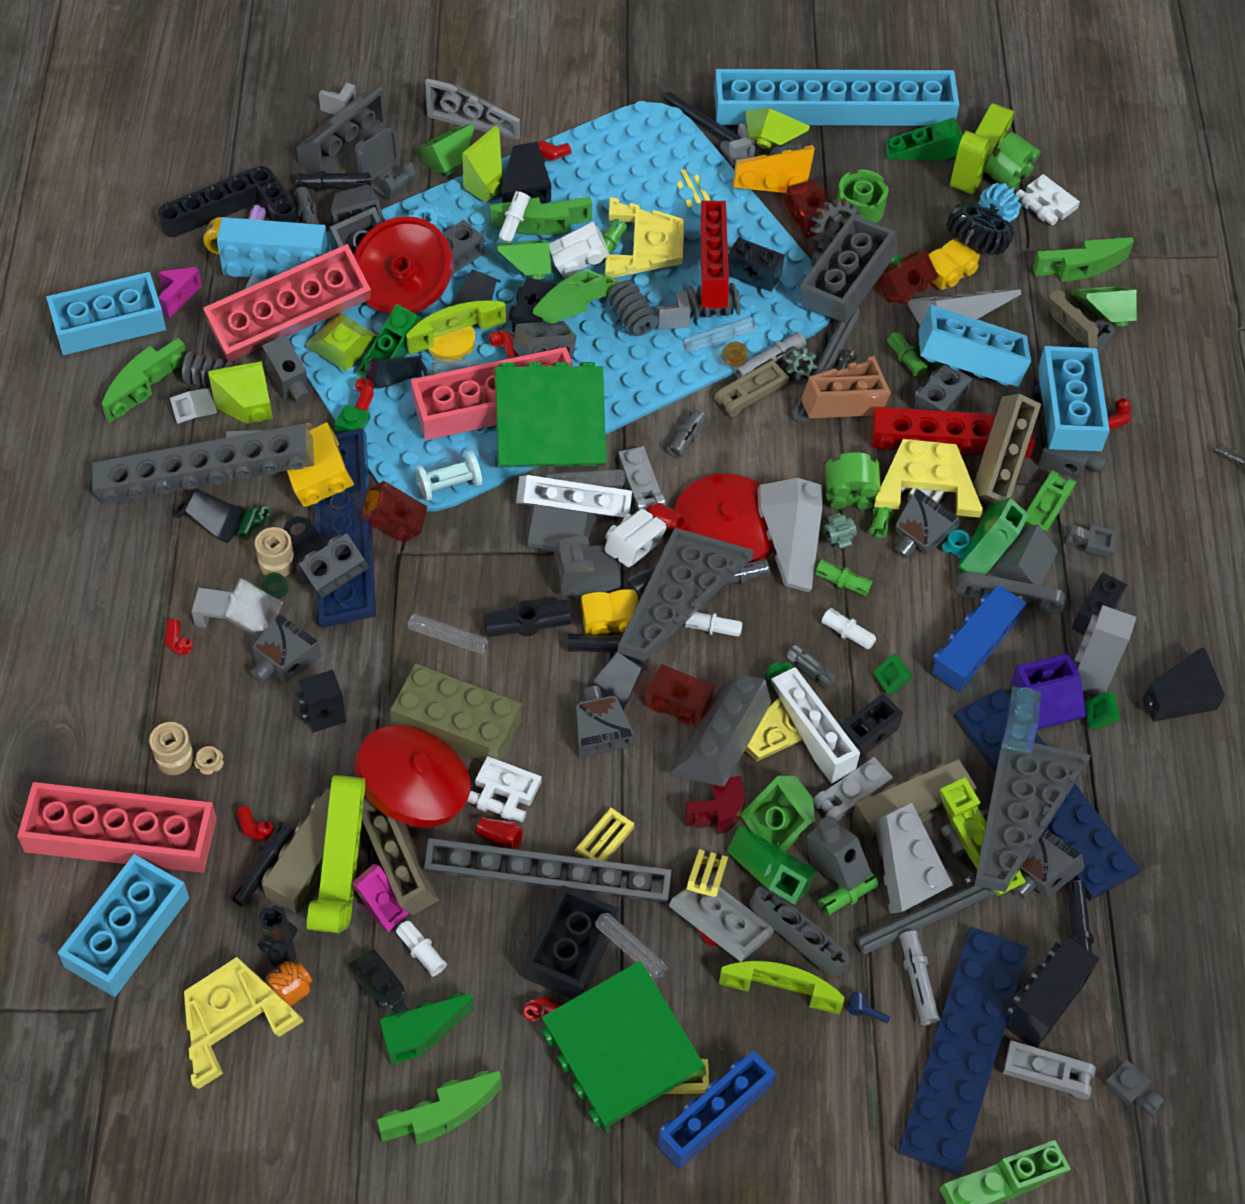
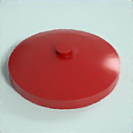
M396 217L378 224L365 235L354 254V258L371 289L370 300L365 302L372 309L390 316L396 304L414 314L431 306L446 290L453 272V254L447 239L436 226L418 217Z
M714 474L693 482L679 496L674 510L686 517V525L682 530L754 550L753 558L748 563L765 559L775 549L773 541L768 540L766 534L769 529L765 518H761L758 511V487L762 485L759 482L737 474Z
M391 725L379 728L366 737L356 754L354 763L355 776L365 778L366 798L382 813L401 823L416 827H436L446 824L461 812L469 798L470 778L462 759L445 741L423 729L406 725Z

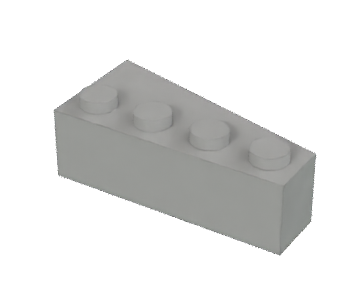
M1103 605L1098 616L1092 615L1074 659V663L1081 676L1084 693L1096 697L1106 693L1129 642L1137 617Z

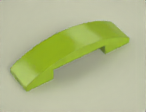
M474 301L457 304L433 313L417 323L406 334L407 351L411 355L434 347L433 338L477 323L482 330L506 323V305L500 301Z
M964 777L941 788L939 793L962 846L978 869L986 821L978 808L980 801L967 778ZM1018 871L1005 892L994 890V892L1000 896L1025 884L1026 881L1021 872Z
M748 961L726 965L721 970L719 985L749 992L751 981L811 995L809 1007L839 1015L845 997L829 983L807 971L789 965L766 961Z

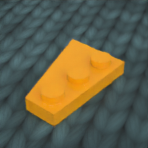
M813 145L805 146L804 149L795 151L791 149L785 150L780 154L771 156L761 155L736 160L732 185L734 188L805 195L815 148Z

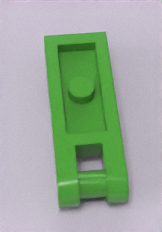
M1052 470L1026 511L1029 516L1024 526L1039 524L1046 534L1068 497L1072 494L1077 482L1070 478L1066 480L1059 476L1060 473Z

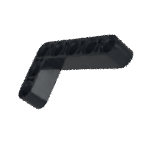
M265 166L252 168L164 204L158 212L162 231L168 237L180 236L209 224L217 217H226L257 203L262 208H265L266 214L271 221L298 223L293 200L271 169Z

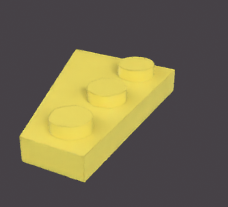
M780 698L768 708L745 749L756 762L803 741Z

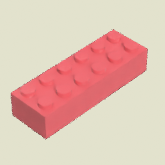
M348 244L208 305L203 309L205 318L228 362L262 348V345L279 337L294 334L370 300L371 289Z
M563 347L411 379L412 400L424 439L430 440L495 426V375H492V370L495 367H499V363L514 362L515 367H526V363L541 362L542 367H551L554 362H568L569 366H573L567 348Z
M33 782L17 837L25 853L127 864L133 854L158 868L204 873L217 817L212 802Z

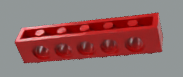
M701 201L702 307L719 309L721 307H728L729 273L726 201Z
M875 407L871 422L872 448L898 450L902 440L907 439L957 444L962 455H983L996 415ZM1033 428L1024 458L1031 457L1035 445V428Z

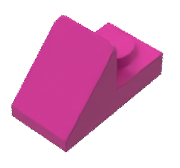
M190 267L158 273L163 289L158 300L162 313L170 319L202 287L198 268Z
M373 864L351 883L361 897L357 902L359 906L385 931L389 932L409 914L408 911L398 904L388 878L379 865Z

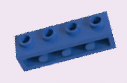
M997 585L992 593L987 591L979 602L980 607L977 611L972 609L963 622L965 625L962 629L956 628L948 639L949 644L945 649L940 647L933 656L932 661L935 664L932 674L958 692H961L1022 617L1026 602L1000 585Z
M754 1050L747 1057H740L730 1067V1072L722 1079L720 1077L716 1078L707 1087L705 1094L699 1099H692L684 1107L683 1113L675 1120L673 1118L660 1128L658 1147L679 1170L773 1087L776 1073Z

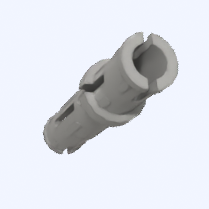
M795 332L785 340L774 342L771 348L736 366L734 373L737 379L742 378L772 360L775 363L779 360L784 361V358L789 357L792 353L791 348L797 351L802 346H806L804 336L800 332Z
M904 932L899 935L905 956L903 965L904 969L909 972L920 1024L927 1026L938 1023L940 1017L938 1016L926 968L929 963L927 957L923 956L919 932Z

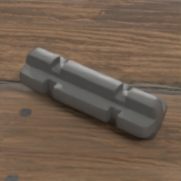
M794 644L787 651V658L793 663L798 662L797 666L814 680L819 679L818 683L824 688H829L835 682L836 675L829 669L824 670L825 666L809 653H803L805 650L798 644Z

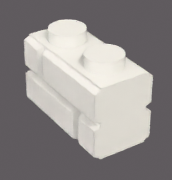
M594 222L549 244L554 264L564 278L580 272L581 269L591 264H598L604 258L610 256L603 235Z
M643 508L634 515L627 514L618 527L613 525L608 530L605 536L607 540L605 552L615 559L618 558L619 562L630 567L662 542L667 527L666 523L657 517L653 518L652 514Z

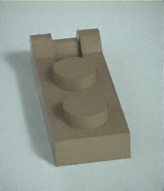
M1053 291L1050 294V303L1053 305L1051 308L1052 318L1076 340L1085 344L1087 348L1098 347L1097 335L1099 331L1093 321H1089L1080 309L1072 306L1066 300L1063 291Z
M772 360L720 389L715 394L714 399L720 405L726 407L725 411L730 417H735L745 407L788 384L789 377ZM734 395H736V396L738 397V398L735 399V400H733V399L731 398V397L734 396Z

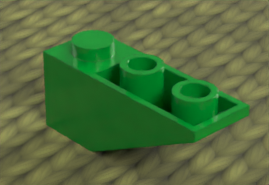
M955 117L886 139L887 158L889 160L944 161L957 156L963 133Z
M396 304L357 372L366 377L368 362L373 357L381 360L404 358L408 354L406 334L423 319Z
M1011 497L990 505L957 567L963 572L986 575L1020 534L1029 514Z
M741 825L738 827L727 849V852L767 889L794 905L806 895L818 870Z
M463 993L453 994L445 1001L435 1004L433 1002H425L418 1005L416 1009L407 1011L398 1017L394 1012H391L385 1018L380 1019L381 1031L390 1064L394 1065L422 1057L474 1009L472 993L466 995Z

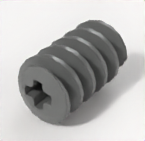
M631 280L621 281L610 289L608 301L630 335L642 336L656 328L659 323L658 317L654 315L653 309L649 307V303L645 300L643 294L640 293L639 288L633 285Z
M729 283L728 307H721L719 309L702 307L701 285L697 287L696 292L693 286H688L687 294L690 313L694 312L696 319L699 318L701 311H704L706 318H709L711 310H714L716 316L719 317L721 309H724L727 316H730L732 308L735 309L737 315H740V296L734 283Z
M188 351L182 367L183 380L186 384H194L197 387L204 386V388L211 389L208 371L233 367L234 364L228 361L224 367L223 359L219 358L214 365L213 356H208L204 362V354L199 353L195 358L194 351Z

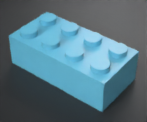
M222 217L217 238L223 275L233 277H251L253 275L259 279H269L329 252L325 225Z
M150 272L46 296L63 355L166 330L162 309Z
M931 304L918 330L920 355L926 360L947 364L955 370L963 369L972 372L980 378L988 377L997 380L1002 385L1019 387L1031 363L1027 335Z
M1044 346L1038 365L1048 449L1102 451L1110 430L1097 348Z
M133 854L59 950L58 955L64 968L111 996L116 997L188 901L189 895L185 883Z

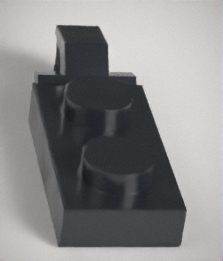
M375 949L347 964L351 974L378 1008L387 1004L397 1017L408 1011L402 997L406 993L403 984Z

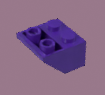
M1070 653L1016 666L1010 683L1025 718L1034 730L1085 718L1081 676Z

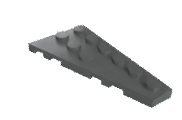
M674 528L618 645V653L646 661L753 558L754 550Z
M1003 736L975 886L1002 892L1007 890L1089 763L1091 755Z

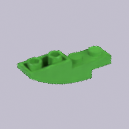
M539 197L529 200L522 217L524 221L519 222L515 233L532 235L570 233V225L592 221L591 198H576L542 205ZM512 202L489 205L490 225L492 227L502 229L506 219L504 213L508 211Z
M1133 237L1087 240L1083 242L1081 249L1037 252L1032 268L1034 276L1059 274L1061 282L1101 274L1116 267L1128 258L1134 242Z
M588 269L582 270L566 278L546 294L533 309V314L543 318V321L547 323H558L559 320L573 318L577 314L586 312L587 303L601 297H608L610 289L621 281Z
M179 338L157 352L149 346L131 360L117 375L102 402L105 418L109 423L116 418L122 417L139 403L146 401L152 395L150 385L159 382L164 376L183 365L187 353L185 344Z
M482 1071L474 1075L473 1079L462 1082L460 1080L448 1081L442 1085V1088L437 1089L438 1102L424 1101L415 1105L414 1109L404 1112L393 1110L385 1113L383 1118L377 1119L382 1142L414 1133L416 1144L418 1145L444 1135L462 1125L483 1109L501 1089L500 1071L493 1073L491 1071Z
M1053 1140L1004 1158L994 1166L944 1183L939 1189L947 1204H1002L1069 1172L1071 1168L1057 1142Z

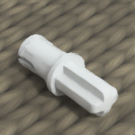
M515 191L512 203L508 211L504 213L506 219L499 234L500 240L510 243L519 222L524 221L522 217L530 200V196Z
M833 608L828 609L823 616L822 624L840 633L843 639L848 637L866 649H870L876 641L875 635L857 625L855 619L850 620Z
M696 612L686 621L685 628L710 632V635H713V632L740 636L742 622L717 617V613L711 615Z
M407 920L401 923L396 930V934L411 950L410 955L412 958L417 957L432 977L441 973L447 966V963L431 946L432 941L425 939L411 921Z

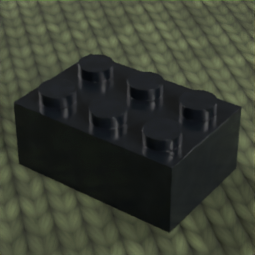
M563 885L524 963V979L571 999L586 992L617 928L619 908Z
M1069 936L1062 945L1057 942L1047 954V959L1043 965H1038L1030 976L1029 983L1025 988L1022 987L1012 1000V1005L1006 1012V1015L1010 1018L1005 1028L1029 1046L1035 1048L1040 1046L1087 983L1100 959Z

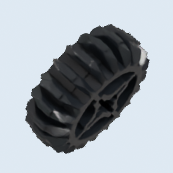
M972 202L957 204L950 213L946 224L948 231L951 232L953 237L957 238L958 242H962L965 244V247L968 246L973 251L985 252L988 255L1004 253L1013 240V227L1009 225L1007 220H1004L995 211H991L979 204L974 205Z

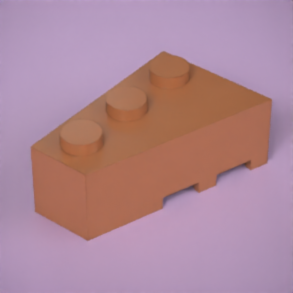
M872 356L868 357L866 362L860 364L853 362L848 364L847 368L839 371L835 368L810 376L801 400L809 418L873 416L875 407L886 406L891 392L875 357Z

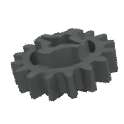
M833 199L832 204L824 202V210L819 208L816 210L819 217H812V221L816 222V226L811 227L810 231L816 232L812 239L813 241L820 242L818 248L827 249L831 244L829 239L836 237L851 215L863 217L862 213L856 212L858 209L856 205H850V202L846 200L841 202V200ZM842 210L846 212L847 215H841L840 213H838V211Z

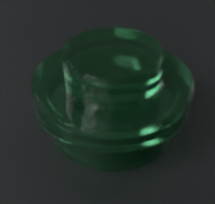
M272 572L263 578L260 589L263 596L276 600L287 594L289 584L283 575Z

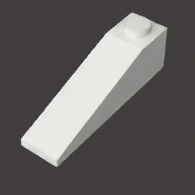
M525 475L519 476L516 503L531 506L538 504L625 518L630 511L632 491Z
M796 667L772 678L771 683L814 761L832 784L856 770L860 752Z

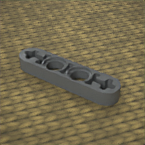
M964 572L958 576L956 591L964 597L981 600L987 591L992 593L997 585H1000L1025 601L1026 606L1024 609L1049 614H1057L1064 610L1065 594L1055 588L973 572Z
M765 886L757 887L749 900L751 909L823 972L831 976L842 975L850 962L848 953L784 898L770 891ZM781 917L789 919L794 925L786 923ZM805 937L811 938L817 945L811 944Z

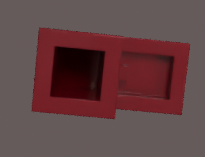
M742 776L730 777L724 787L711 784V800L686 802L684 813L685 825L704 828L710 824H715L717 834L725 833L735 827L740 820L744 803Z

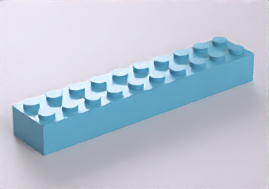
M716 69L715 114L716 122L721 125H739L743 123L747 125L745 117L747 111L770 108L807 125L929 126L953 117L956 119L959 109L954 70Z

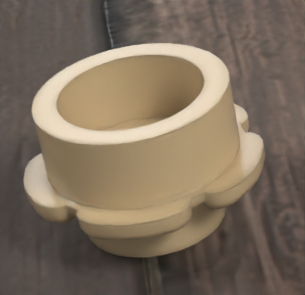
M203 747L196 755L194 760L195 767L200 769V772L205 775L217 772L223 767V754L215 747Z

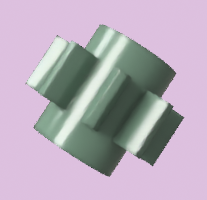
M804 346L801 347L800 351L791 348L792 354L784 358L789 364L785 371L787 373L794 372V378L797 380L800 379L801 375H806L809 378L812 369H817V366L812 361L816 355L814 353L807 354V348ZM802 358L803 366L799 368L798 360Z
M840 513L829 516V523L823 526V534L829 545L834 544L839 549L852 545L850 539L857 535L856 526L852 518H846L845 515Z

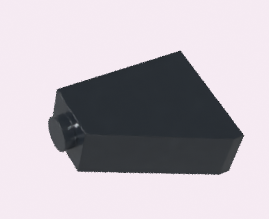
M538 142L513 146L501 189L502 203L512 202L515 191L530 196V199L539 197L540 203L551 202V182Z
M1205 647L1199 648L1150 683L1143 697V704L1145 710L1150 712L1153 722L1218 710L1225 694Z

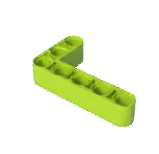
M992 103L976 133L965 131L959 144L950 187L971 195L975 193L985 174L984 169L991 155L995 156L998 150L997 146L1004 139L1010 128L1015 111Z
M334 775L332 778L319 898L310 902L307 914V930L341 933L349 928L354 897V887L351 883L356 878L365 795V778Z

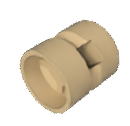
M277 527L266 528L261 531L255 539L260 571L269 578H284L292 572L295 566L291 537L287 531Z
M166 722L158 725L152 731L149 743L158 769L168 775H178L188 770L193 763L194 754L187 730L176 722Z

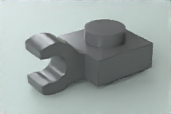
M1093 524L1090 525L1088 530L1071 525L1065 544L1069 546L1086 545L1084 552L1111 559L1115 551L1118 531Z
M1128 1060L1104 1084L1128 1107L1136 1101L1150 1116H1153L1164 1102L1159 1094L1147 1089L1151 1081Z

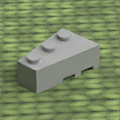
M912 802L898 806L874 819L880 857L883 858L885 875L883 876L884 883L887 885L890 904H888L889 914L903 912L953 885Z

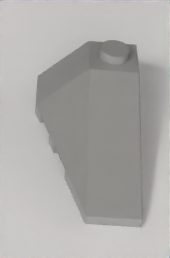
M426 79L427 117L461 126L473 124L474 129L488 132L494 126L499 127L500 136L519 140L520 119L459 85Z
M1021 289L975 292V295L970 293L953 294L946 297H925L907 300V304L919 325H921L930 304L978 319L1021 295Z
M800 478L762 484L758 487V511L760 517L765 518L769 529L766 532L768 540H772L777 552L775 560L784 586L810 592L812 590L822 514L821 485Z

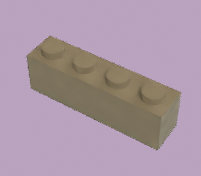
M1021 394L1002 397L973 485L980 502L990 506L1012 496L1040 410V403Z
M959 759L951 763L946 761L940 763L928 773L923 774L920 772L913 775L907 782L900 785L897 783L891 784L879 794L863 796L857 801L852 817L870 846L878 842L875 818L898 806L912 802L923 823L946 813L939 793L941 788L964 777L967 778L974 792L977 787Z
M329 788L325 790L322 796L315 798L310 814L306 820L302 819L295 829L294 838L290 844L286 843L282 847L278 856L279 860L273 868H269L265 872L262 879L265 897L295 913L298 912L321 877L331 790Z
M367 798L364 799L362 821L398 904L411 915H415L439 901L437 894L424 869V865L406 825L388 817L378 810Z

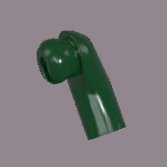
M262 505L246 511L236 533L237 536L248 540L253 528L270 520L272 516L271 508Z

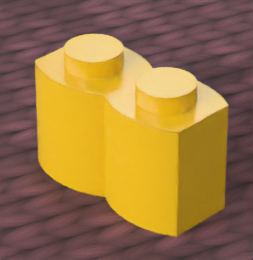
M955 238L941 249H937L923 259L920 272L940 290H944L948 287H954L961 278L973 275L978 269L980 255L973 251L972 248L965 247V244L958 242L957 238Z
M618 590L611 593L594 592L582 595L580 607L585 635H608L612 632L622 634V632H625L639 603L637 592L635 590Z

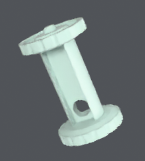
M473 451L465 453L466 461L426 472L422 465L416 466L418 486L426 502L432 500V491L469 480H472L475 487L482 485L480 467ZM437 477L439 482L432 483L430 479Z

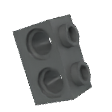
M464 219L456 225L450 226L442 233L447 239L453 254L452 275L484 254V236Z
M558 321V323L516 324L513 349L519 356H525L566 347L570 359H573L577 335L564 321Z
M944 364L939 371L937 369L934 370L925 387L920 386L914 395L916 400L914 409L953 412L968 395L972 378Z
M347 533L343 536L333 537L326 547L319 551L310 552L304 557V561L299 563L321 598H324L370 568ZM351 551V556L347 560H339L341 553ZM319 567H327L324 575L315 576V572Z

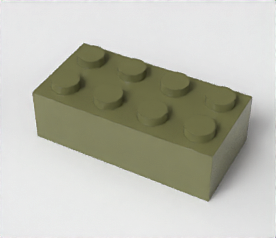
M416 663L390 710L392 725H406L423 729L445 741L456 752L485 762L487 756L502 761L522 721V703Z

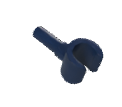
M854 992L848 998V1011L850 1014L855 1016L865 1014L882 1022H889L890 1016L866 1006V995Z

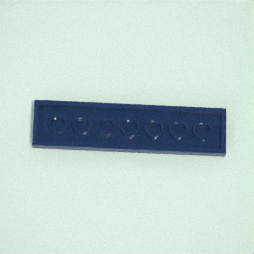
M363 428L335 434L339 443V451L354 485L314 504L315 529L327 543L333 537L343 536L347 533L370 568L324 598H321L318 594L319 624L322 628L377 616L367 437ZM351 551L341 553L339 556L341 561L347 560L351 556Z
M1003 687L955 712L954 718L995 774L1003 736L1046 745ZM1074 784L1046 829L1082 854L1085 868L1073 879L1085 882L1086 897L1091 901L1138 875L1140 868L1078 786Z
M970 926L898 1154L960 1176L1008 1019L1006 1012L1012 1005L1029 947Z

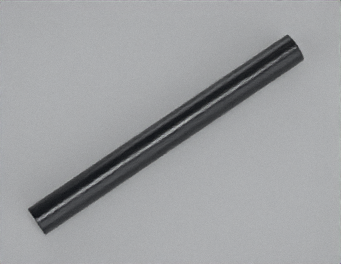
M670 91L665 94L664 100L681 109V111L727 141L731 142L741 139V137Z

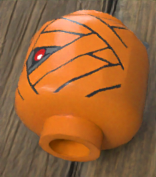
M285 961L265 977V983L291 1007L310 993L309 984L312 982V979L299 962L294 964L291 961Z

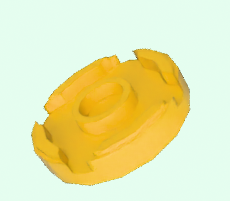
M468 326L433 338L434 347L426 349V351L428 350L436 360L444 362L459 361L462 359V356H465L467 353L469 355L473 351L475 346V330L472 326Z

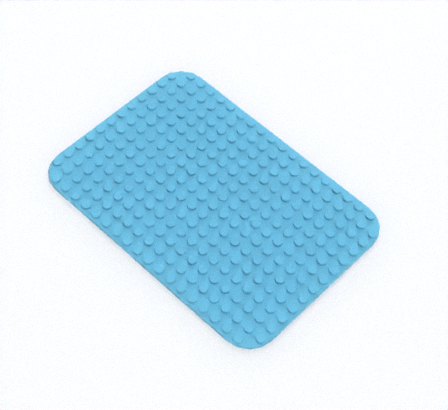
M638 101L633 105L622 107L544 140L554 146L568 143L572 153L555 161H548L543 158L551 182V202L541 203V205L590 197L592 201V221L570 225V233L592 222L596 224L601 234L606 232L612 221H609L610 197L617 198L619 203L628 206L631 203L640 205L639 209L651 213L656 210L684 219L682 264L613 278L618 281L631 280L633 285L639 288L640 293L643 294L645 300L649 303V307L653 309L654 315H656L655 309L658 306L676 305L677 292L687 291L688 286H693L696 292L697 287L701 285V203L695 202L693 198L694 192L687 186L681 173L683 169L686 170L701 201H705L700 189L707 192L711 201H726L728 253L737 238L740 237L785 255L782 276L772 292L729 276V283H734L739 291L740 315H737L735 309L732 308L730 316H727L724 309H721L719 317L716 316L714 310H711L709 318H706L704 311H701L699 318L696 319L694 312H691L689 328L658 330L657 325L655 329L645 335L633 336L629 334L622 320H620L609 303L608 297H601L587 303L586 312L577 314L573 318L559 320L564 321L577 335L573 359H571L573 366H579L580 362H595V366H603L605 434L734 374L736 366L771 348L772 344L776 341H783L795 332H800L807 339L828 325L831 317L802 306L799 286L814 267L811 265L812 260L751 189L733 187L734 169L681 109L663 103ZM510 155L501 159L502 184L504 182ZM463 175L381 209L386 221L396 217L408 216L409 210H416L417 205L425 208L428 204L431 209L438 207L439 211L444 213L447 229L464 219L484 236V254L451 276L446 290L439 299L428 308L416 313L421 319H425L433 313L450 307L472 269L501 280V283L496 282L492 301L505 303L506 323L482 330L479 325H471L475 330V346L469 355L467 353L465 356H462L461 360L456 362L436 360L428 350L411 355L408 353L405 356H420L429 375L508 359L505 348L498 345L492 346L489 343V335L492 332H497V330H504L515 335L512 332V321L508 320L509 311L512 305L516 306V295L519 286L523 287L526 278H530V275H525L495 248V243H503L504 241L499 239L501 229L490 225L489 205L502 203V193L500 192L488 202H484L464 189ZM695 175H698L700 178L699 187L693 177ZM681 180L684 187L679 190L677 183ZM685 200H690L693 207L688 208ZM625 222L627 229L618 240L617 248L611 251L610 254L633 255L634 222ZM327 232L326 235H327L328 251L330 252V251H331L330 235H329V232ZM515 233L511 242L545 239L550 244L570 233L551 235ZM550 252L551 273L545 274L546 278L538 280L558 285L570 276L565 278L555 266ZM606 260L602 265L591 264L580 271L588 269L605 275ZM366 302L341 312L377 335L389 317L372 309ZM332 316L291 334L287 338L306 369L308 382L336 422L345 404L352 407L356 405L360 392H357L355 389L356 381L359 378L366 380V377L359 374L357 370L369 350L346 372L307 348L306 343L334 317ZM411 379L384 388H374V396L368 409L370 420L364 429L367 437L368 471L381 490L396 504L414 511H440L457 506L536 468H495V457L497 456L496 425L425 440L412 400ZM473 451L480 467L482 485L475 487L472 480L438 489L432 491V500L426 502L418 486L416 466L422 465L425 471L429 472L466 461L465 453ZM437 477L431 478L430 481L432 483L439 482V479Z

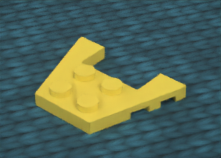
M610 197L609 221L619 219V222L622 220L635 223L633 255L610 254V256L606 257L605 275L614 278L682 264L684 219L656 210L651 213L639 209L640 205L631 203L628 206L619 203V199Z
M902 440L881 485V492H878L874 507L899 509L901 487L955 492L956 515L981 517L982 506L957 444Z
M238 957L184 991L187 1030L190 1031L191 1037L189 1058L193 1062L192 1085L200 1089L223 1074L211 1046L262 1012H265L274 1034L279 1037L304 1021L289 1004Z

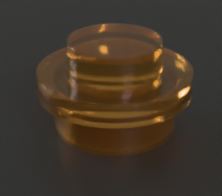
M730 342L722 351V359L730 366H741L748 359V351L742 343Z

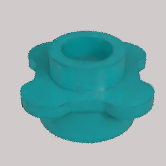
M954 530L949 534L947 541L942 544V549L946 553L951 552L957 555V557L962 558L972 538L962 530Z

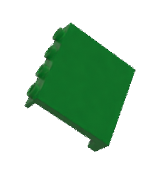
M514 362L499 363V367H495L492 370V375H495L497 431L495 468L602 466L606 464L603 366H595V362H580L579 366H569L568 362H554L551 367H542L541 362L526 363V367H515Z
M641 960L542 1017L545 1028L541 1029L547 1043L549 1046L554 1044L557 1046L561 1054L556 1057L565 1073L572 1072L576 1079L572 1085L580 1100L587 1098L592 1107L587 1111L596 1127L602 1125L606 1133L611 1132L610 1125L693 1077L696 1082L706 1076L704 1063Z

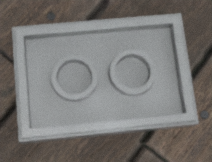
M703 876L696 880V885L701 884ZM709 879L707 887L712 888L714 882ZM719 887L717 897L689 891L686 888L672 898L669 904L670 908L740 962L766 942L775 931L768 923L721 887Z

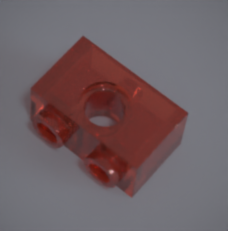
M814 179L788 186L786 191L785 205L805 238L816 235V232L810 231L811 227L816 226V222L812 221V217L818 218L819 214L816 210L818 208L824 210V202H828L824 190L821 187L819 188Z
M927 250L912 252L885 269L877 281L888 303L899 302V304L910 301L913 298L912 294L915 292H922L932 286L931 282L939 276Z
M383 480L367 491L361 518L370 522L374 527L389 533L395 539L406 543L422 533L427 506Z
M661 664L648 689L646 706L651 707L657 713H666L676 717L684 724L698 726L712 702L714 685ZM682 696L684 699L679 700L674 697Z

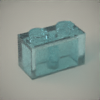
M1012 686L1005 717L1002 748L1026 753L1032 752L1039 721L1041 692L1027 687L1019 688Z

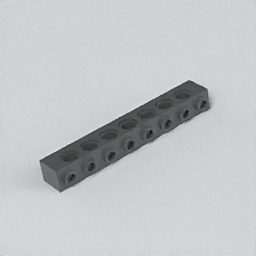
M304 423L93 462L92 491L102 504H115L118 501L141 499L150 495L168 494L172 491L195 489L199 486L210 484L218 485L238 479L246 480L254 476L273 475L277 472L292 469L300 470L304 467L314 466L313 437Z
M428 838L424 869L429 873L559 890L564 885L582 893L666 904L668 902L671 870L431 838Z

